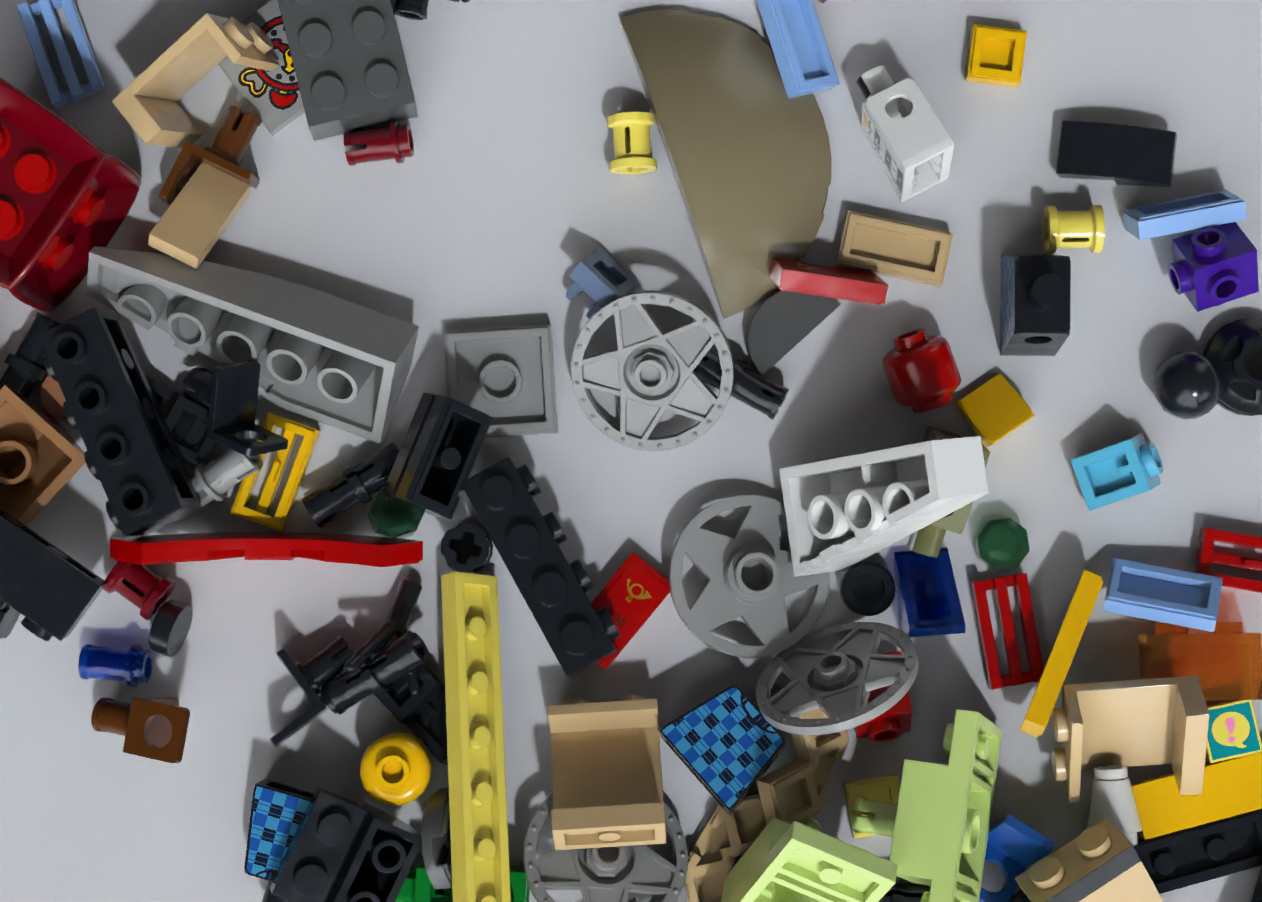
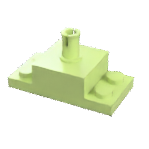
M956 709L954 724L949 723L947 725L943 750L945 757H949L948 765L904 759L898 804L858 797L853 807L854 811H860L863 815L875 816V818H866L852 815V829L854 833L863 832L893 837L889 861L897 864L896 876L915 884L931 886L930 892H924L920 902H979L1003 730L976 711Z
M773 817L725 877L721 902H879L896 883L897 864L822 833L821 824L813 817L802 823L793 821L791 825Z

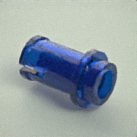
M86 644V646L82 647L79 656V675L81 679L126 681L128 687H137L139 683H148L150 680L153 657L151 651L143 650L139 644H132L129 649L98 647Z

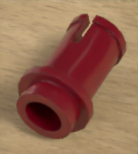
M397 120L391 121L390 127L344 132V146L367 145L366 149L345 151L346 159L350 166L358 163L395 159L400 164L404 163L405 157L414 156V142L409 124L400 125Z

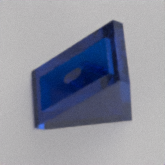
M941 548L938 558L925 556L911 550L894 552L893 560L900 630L907 634L909 638L965 633L966 625L948 548Z

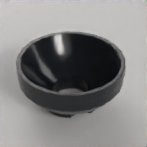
M1239 319L1224 325L1211 336L1202 354L1214 361L1221 372L1224 387L1218 405L1236 415H1262V380L1252 378L1244 368V360L1247 353L1253 348L1262 349V319Z

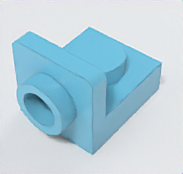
M1142 433L1070 460L1089 511L1150 491L1161 484L1158 474L1163 473V464L1159 452L1152 442L1146 444Z

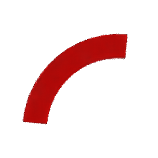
M218 532L110 538V558L121 562L151 565L245 557V560H294V558L299 557L325 562L388 567L419 563V561L423 560V541L329 533Z

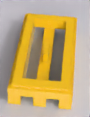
M267 412L262 427L275 433L277 427L285 429L283 437L288 439L287 449L277 451L256 510L247 507L261 469L242 480L230 513L284 532L321 431ZM297 434L304 436L275 516L267 515L296 436ZM265 453V454H260V457H261V460H262V463H263V464H264V461H265V458H266L267 453Z

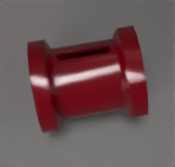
M118 561L106 577L105 581L108 583L103 590L108 593L116 591L140 609V616L149 620L169 598L175 588L176 580L170 576L162 578L145 565Z

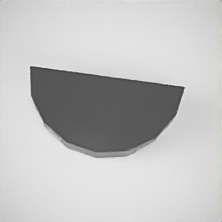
M784 290L766 299L752 317L747 337L749 358L758 374L763 376L833 313L841 303L830 297Z
M449 788L438 789L430 796L424 810L421 828L424 864L427 875L435 890L452 888Z

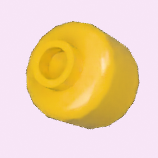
M393 732L381 736L366 749L360 761V778L364 789L374 800L384 805L402 806L413 802L428 788L433 778L434 760L430 750L420 738L410 733Z

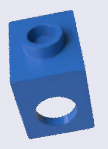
M1010 814L1005 815L989 826L985 862H993L1001 868L1004 874V885L998 892H989L981 887L979 902H1010L1018 886L1015 877L1025 872L1026 868L1050 854L1055 842Z

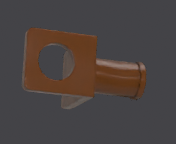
M230 105L229 112L211 148L205 146L202 149L185 141L159 194V198L170 206L195 173L199 163L202 162L248 183L256 189L260 181L253 173L244 169V165L240 162L257 127L260 126L262 121L247 111L242 113L241 108Z
M103 697L96 702L93 708L91 723L95 731L125 736L124 753L168 763H180L183 757L190 710L180 707L179 700L172 697H132L131 704Z

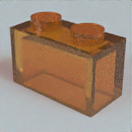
M1216 622L1214 632L1189 633L1188 627L1168 623H1155V633L1138 634L1140 680L1198 676L1205 701L1262 700L1261 633L1243 632V622Z

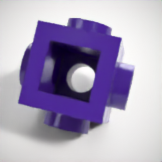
M1236 222L1202 228L1196 232L1172 239L1174 262L1168 264L1171 284L1178 295L1183 293L1186 295L1197 312L1259 292L1257 249Z

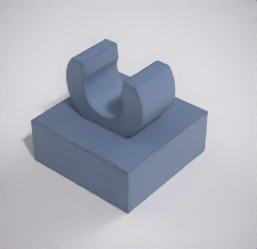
M600 247L580 260L568 276L575 283L568 288L566 298L571 301L585 291L594 300L593 308L586 315L590 319L596 311L608 302L622 295L632 293L639 283Z

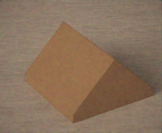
M4 385L0 390V508L28 526L86 463L85 452L56 419L8 385Z

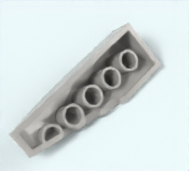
M94 246L89 251L86 293L88 296L147 330L154 325L164 330L175 341L174 346L192 356L198 350L222 365L246 361L259 363V386L269 392L265 399L281 408L379 444L383 441L411 368L419 326L318 289L262 273L202 261L200 266L195 269L169 255L98 246Z

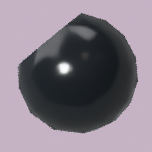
M1179 351L1168 357L1157 367L1153 381L1155 398L1163 410L1181 419H1197L1209 413L1218 404L1224 387L1221 372L1214 361L1204 354L1195 351Z

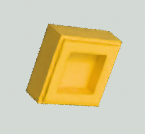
M974 24L970 34L965 81L1018 88L1021 84L1027 31Z

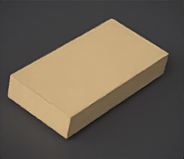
M202 162L149 233L148 245L197 269L249 197L250 184Z
M848 210L836 265L941 287L943 285L953 233Z

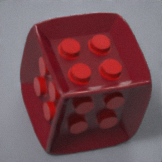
M0 78V286L8 289L15 298L24 304L44 312H49L60 305L88 273L89 251L94 246L106 247L136 199L141 185V178L125 162L105 153L71 124Z

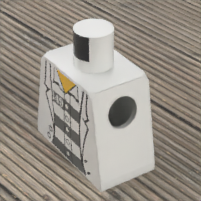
M885 66L874 67L862 74L856 81L866 99L862 105L861 126L900 202L902 203L947 180L950 173L954 142L913 78H906L894 84Z

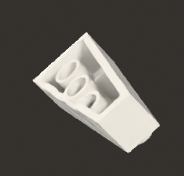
M981 436L932 440L779 469L794 577L844 570L988 494Z

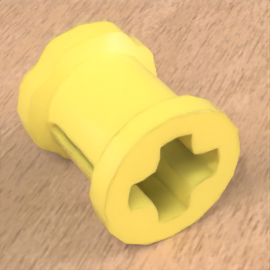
M622 112L607 117V126L613 129L614 160L609 162L611 173L642 174L657 170V160L651 158L650 127L655 125L654 114L648 112Z
M1091 205L1089 210L1058 211L1056 206H1046L1042 222L1045 253H1055L1057 248H1089L1091 253H1101L1105 237V220L1102 205Z

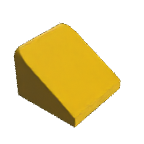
M1001 373L955 403L975 434L981 436L982 444L985 447L993 445L1035 416L1029 405Z

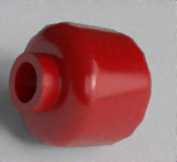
M924 329L912 330L894 338L895 348L884 356L882 365L896 403L900 406L912 407L914 413H923L940 408L954 399L952 392L960 385L961 376L947 339L942 336H926Z

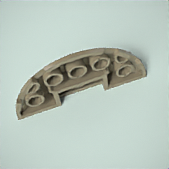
M681 9L646 11L621 17L620 23L677 179L689 214V222L723 319L728 318L760 302L778 288L769 276L773 258L799 261L801 257H805L816 238L824 218L823 210L827 199L828 186L831 184V151L823 115L813 94L788 99L771 46L762 40L760 35L740 24L723 17L716 18Z

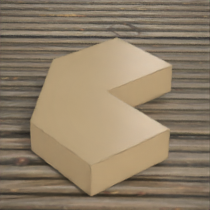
M819 708L795 716L801 719L828 718ZM847 730L824 735L792 734L797 759L756 780L766 826L773 817L791 825L793 821L802 823L821 812L829 792L824 788L835 760H842L849 742Z
M759 792L748 794L730 816L719 804L716 806L688 853V869L684 883L688 902H721L725 877L735 866L733 857L743 855L766 827Z

